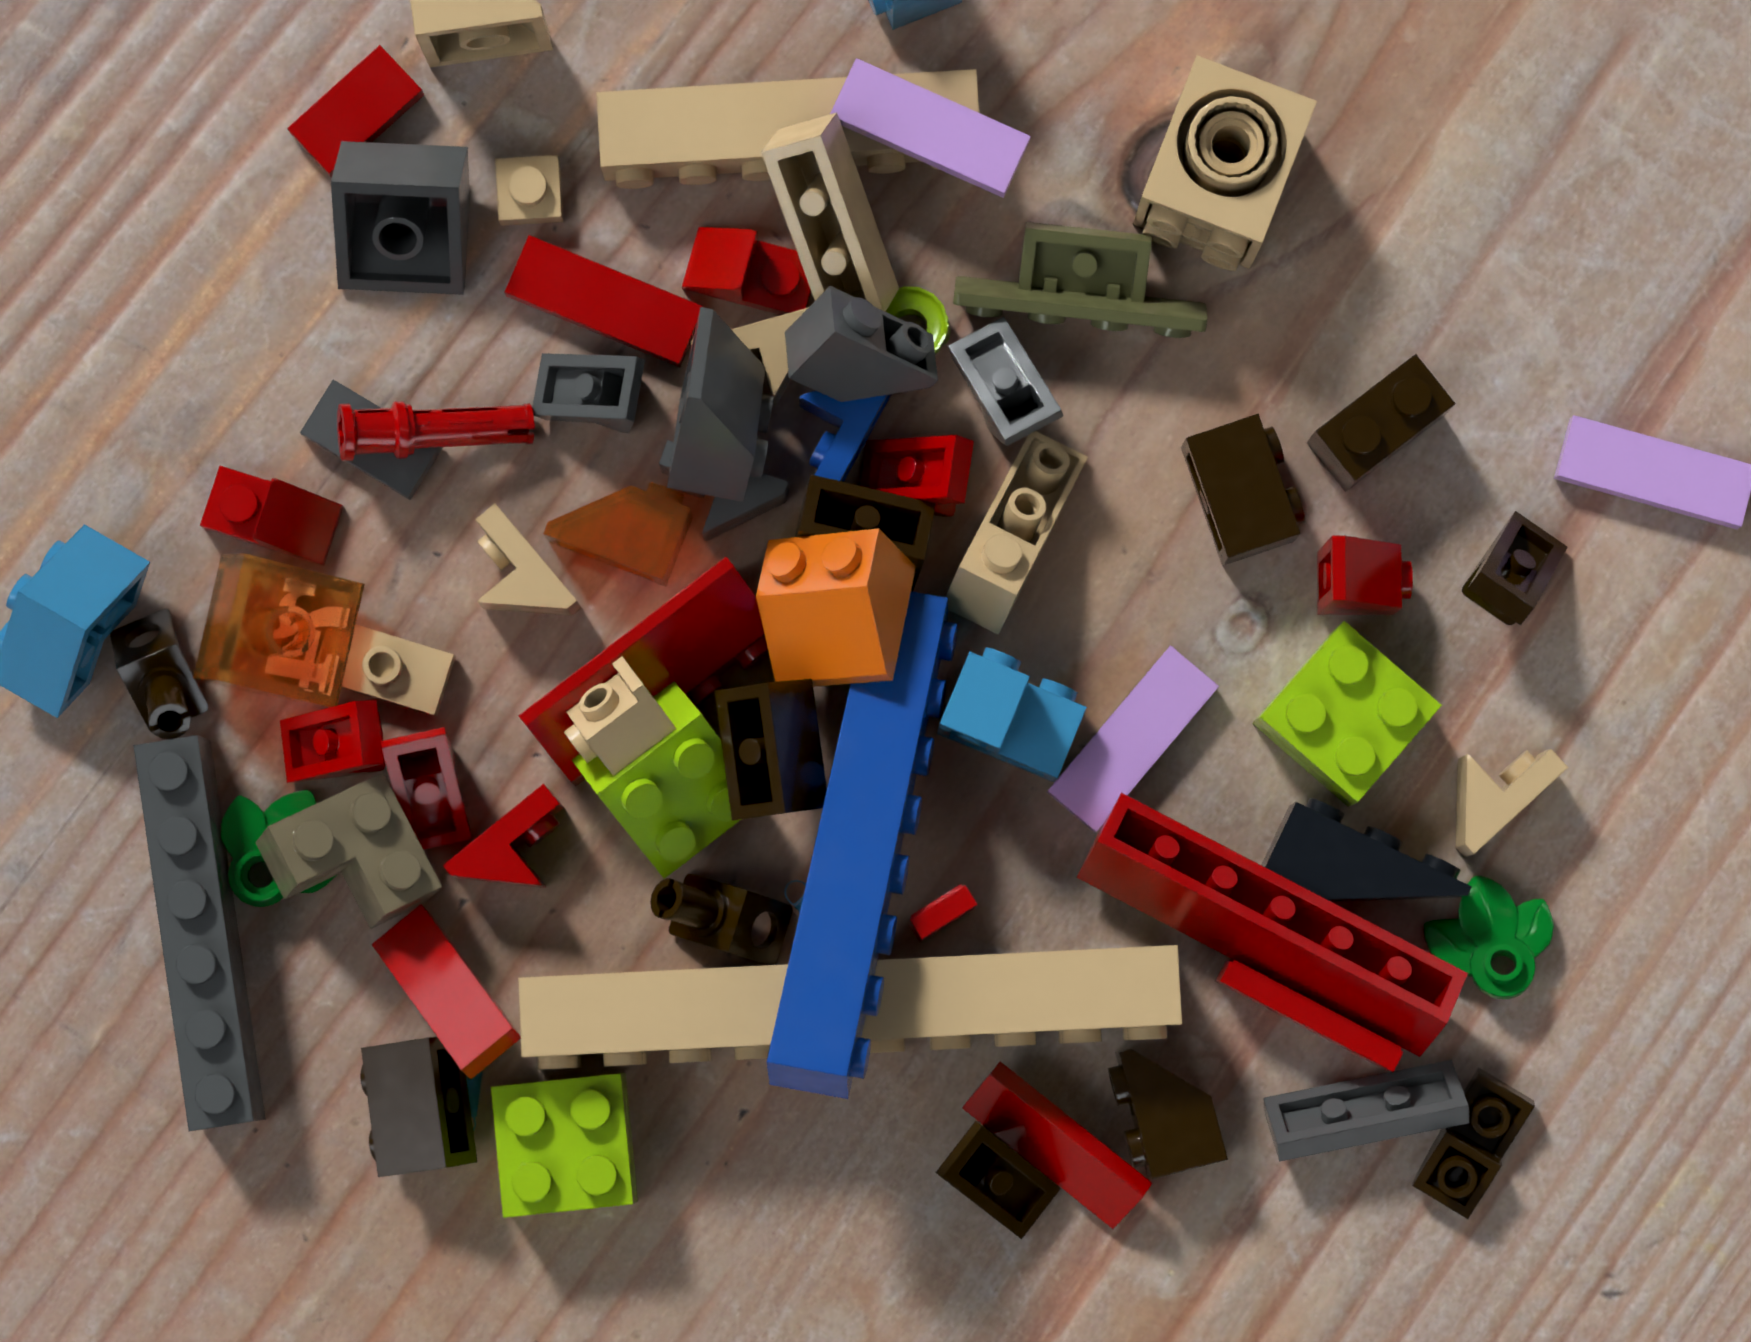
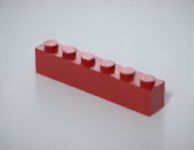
M1122 792L1102 825L1076 877L1395 1043L1418 1057L1422 1056L1447 1025L1468 975L1467 972Z

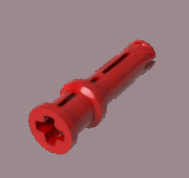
M394 401L391 408L353 410L349 403L338 405L337 434L340 457L343 462L353 461L357 454L394 453L397 459H405L408 455H413L416 448L519 443L528 445L534 442V433L529 431V429H535L534 414L530 403L512 406L412 410V406L405 404L404 401Z

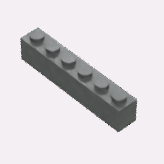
M199 735L133 745L188 1130L190 1132L266 1120L234 897L229 884L227 849L221 839L222 815L211 741Z

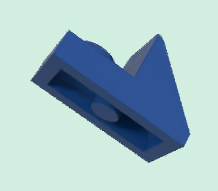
M812 391L799 396V406L840 428L836 435L825 431L809 461V465L817 468L814 475L845 482L892 394L844 402L837 401L818 391Z

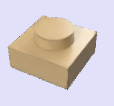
M558 155L495 159L498 220L501 226L563 222L561 169Z

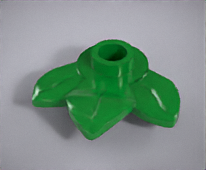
M303 790L284 795L273 802L264 812L250 799L238 795L226 810L221 824V839L233 858L228 873L229 884L234 894L242 902L255 907H266L283 899L274 878L266 887H257L250 881L249 871L251 867L258 862L265 863L256 845V841L268 826L316 804L311 791ZM336 876L300 893H314L325 887Z
M1480 875L1474 876L1468 882V885L1472 886L1469 894L1461 897L1458 909L1459 919H1439L1426 922L1424 924V939L1432 955L1467 972V976L1472 977L1474 984L1481 992L1495 999H1512L1524 993L1533 981L1535 958L1551 943L1554 928L1552 915L1544 899H1533L1523 902L1516 907L1511 895L1501 884ZM1499 956L1508 957L1514 962L1515 969L1507 975L1498 974L1491 967L1492 960Z

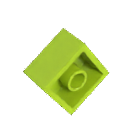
M1343 621L1330 633L1252 724L1349 807L1359 802L1442 705L1347 622Z
M675 681L655 695L654 699L677 729L614 776L598 756L588 763L580 754L572 759L598 797L663 879L667 878L740 821H732L721 739Z
M626 1073L491 1087L503 1218L632 1205L638 1202Z

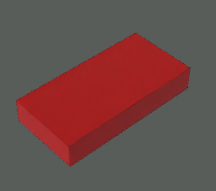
M379 45L294 121L287 130L332 178L341 141L373 142L424 96V93L415 81Z
M960 884L910 915L908 924L919 942H922L972 911L978 904L967 886Z

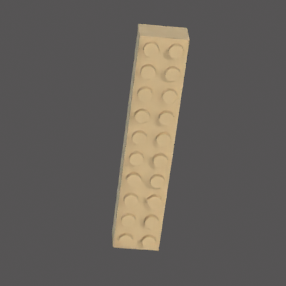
M1178 945L878 960L875 976L884 977L881 1005L877 1017L866 1015L862 1038L871 1039L870 1053L904 1052L905 1038L930 1037V1050L971 1048L970 1035L994 1034L995 1047L1036 1045V1032L1059 1031V1044L1102 1042V1028L1122 1027L1124 1040L1167 1038V1025L1182 1024ZM788 964L518 978L521 1056L538 1057V1070L582 1067V1054L603 1053L604 1066L647 1064L646 1051L669 1050V1063L711 1061V1048L734 1047L735 1060L768 1058Z

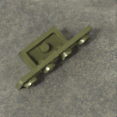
M1025 222L1019 282L957 276L955 281L953 304L965 306L967 313L980 317H999L1003 314V310L1028 313L1030 320L1044 324H1061L1065 322L1066 317L1091 320L1092 326L1108 331L1127 330L1129 324L1152 326L1155 333L1172 338L1191 336V331L1205 332L1208 320L1205 303L1145 296L1152 244L1151 235Z

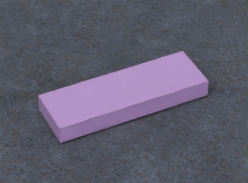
M857 58L830 113L837 112L841 125L1002 198H1004L1031 137Z
M1573 415L1569 419L1554 479L1738 529L1742 527L1751 493V464Z
M1170 645L1048 789L1047 793L1096 833L1104 824L1121 792L1125 795L1131 792L1219 686Z

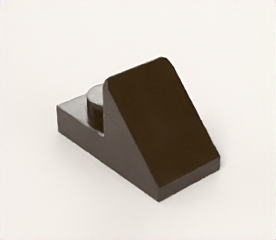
M1515 511L1463 585L1462 593L1505 624L1513 625L1518 623L1521 625L1535 608L1568 546Z
M977 1121L974 1122L935 1172L1020 1239L1026 1235L1061 1189Z

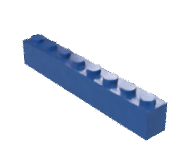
M911 591L893 681L850 684L768 1053L767 1070L769 1085L848 1099L853 1077L865 1078L871 1050V1039L862 1038L866 1015L878 1016L884 988V977L875 976L879 953L891 954L897 925V916L887 913L892 893L903 895L905 890L910 856L900 854L904 833L916 835L922 806V796L913 795L916 776H928L933 756L934 738L926 737L925 733L929 717L940 718L943 709L946 680L937 679L941 660L952 661L956 647L958 623L948 622L947 597Z

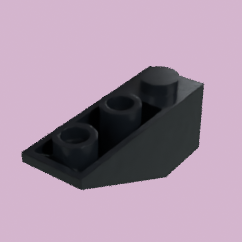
M1309 798L1306 806L1295 802L1288 807L1261 864L1263 867L1331 902L1459 898L1467 896L1472 887L1457 880L1461 870L1456 866L1429 854H1425L1422 862L1399 852L1403 842L1398 838L1372 826H1367L1364 834L1343 825L1341 824L1345 815L1343 812L1314 798Z

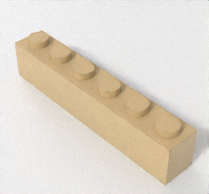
M976 69L893 74L979 113ZM847 77L596 92L600 167L604 180H616V186L625 189L649 187L654 184V178L679 177V182L686 185L713 183L717 180L716 174L742 173V179L747 181L771 180L761 151L778 129L829 115ZM842 126L855 165H868V171L871 173L886 174L900 172L906 168L905 163L922 162Z

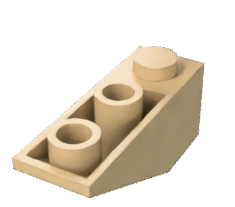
M1037 431L1027 436L958 567L946 595L949 611L999 635L1088 458L1087 456Z

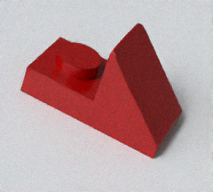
M698 227L682 289L778 315H784L808 307L811 289L796 250L759 241L758 232L752 229Z
M959 435L866 441L860 486L935 503L934 515L942 517L953 516L956 504H965L974 441Z
M219 466L200 526L209 531L324 566L344 506L276 478L268 481Z
M377 700L352 701L280 720L287 783L375 773L385 769L386 764L381 748L383 732L380 714L377 709Z
M445 727L381 741V748L392 790L423 850L472 839L457 777L453 747Z
M542 784L443 864V867L451 876L456 878L546 888V885L515 847L525 841L532 848L545 839L560 825L555 815L565 807L545 784Z

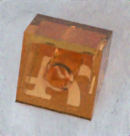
M246 553L221 555L193 679L250 693L322 707L337 706L365 584Z

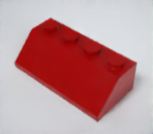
M727 556L518 716L570 782L575 786L579 785L585 778L572 761L580 753L564 733L565 730L574 724L566 711L576 705L590 688L605 683L615 676L618 672L612 663L621 656H623L653 697L675 681L695 707H698L712 697L715 691L723 687L718 677L738 662L745 670L768 653L756 596Z

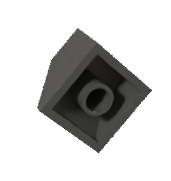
M341 141L331 179L338 289L464 295L470 208L468 147Z
M700 307L679 399L667 488L743 502L749 477H762L768 440L757 438V432L767 433L773 405V395L762 393L765 366L713 309Z

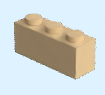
M837 112L778 129L761 151L814 300L816 301L829 286H832L855 298H863L874 307L886 312L899 290V286Z

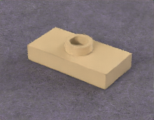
M345 621L344 628L329 627L313 678L317 679L320 664L322 665L327 662L328 654L336 655L337 659L331 682L332 685L437 717L456 656Z

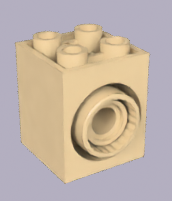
M1196 55L1142 194L1133 225L1143 228L1142 234L1151 235L1152 242L1158 245L1177 248L1180 242L1203 251L1201 258L1218 268L1236 271L1238 265L1250 269L1269 228L1317 101ZM1214 153H1227L1237 163L1223 162Z

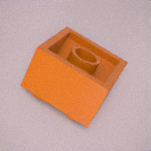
M879 528L768 540L756 599L775 682L812 679L813 687L893 681L916 566Z

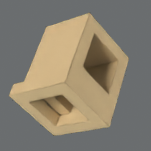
M623 656L612 663L618 672L615 676L605 683L590 688L576 705L566 711L574 724L564 731L570 742L587 763L598 756L613 776L677 729Z

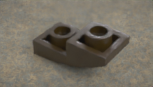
M1479 1067L1463 1091L1469 1105V1123L1440 1130L1412 1182L1413 1187L1466 1219H1469L1502 1167L1501 1159L1535 1107L1534 1100Z

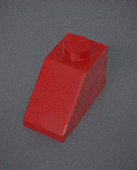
M1331 536L1317 552V615H1394L1402 609V599H1411L1413 588L1411 561H1402L1401 544L1351 536Z

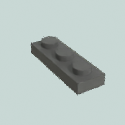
M1452 1060L1263 1098L1265 1117L1279 1162L1469 1123V1105Z

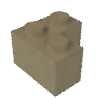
M380 773L268 826L256 841V845L284 900L342 873L370 929L410 911L420 904L426 903L442 888L384 773Z

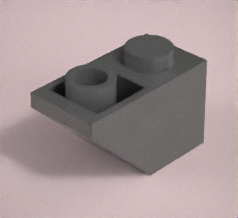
M829 286L785 331L789 379L840 402L931 388L938 381L933 334L925 331L921 326L913 322L903 321L874 307L863 298H855L832 286Z

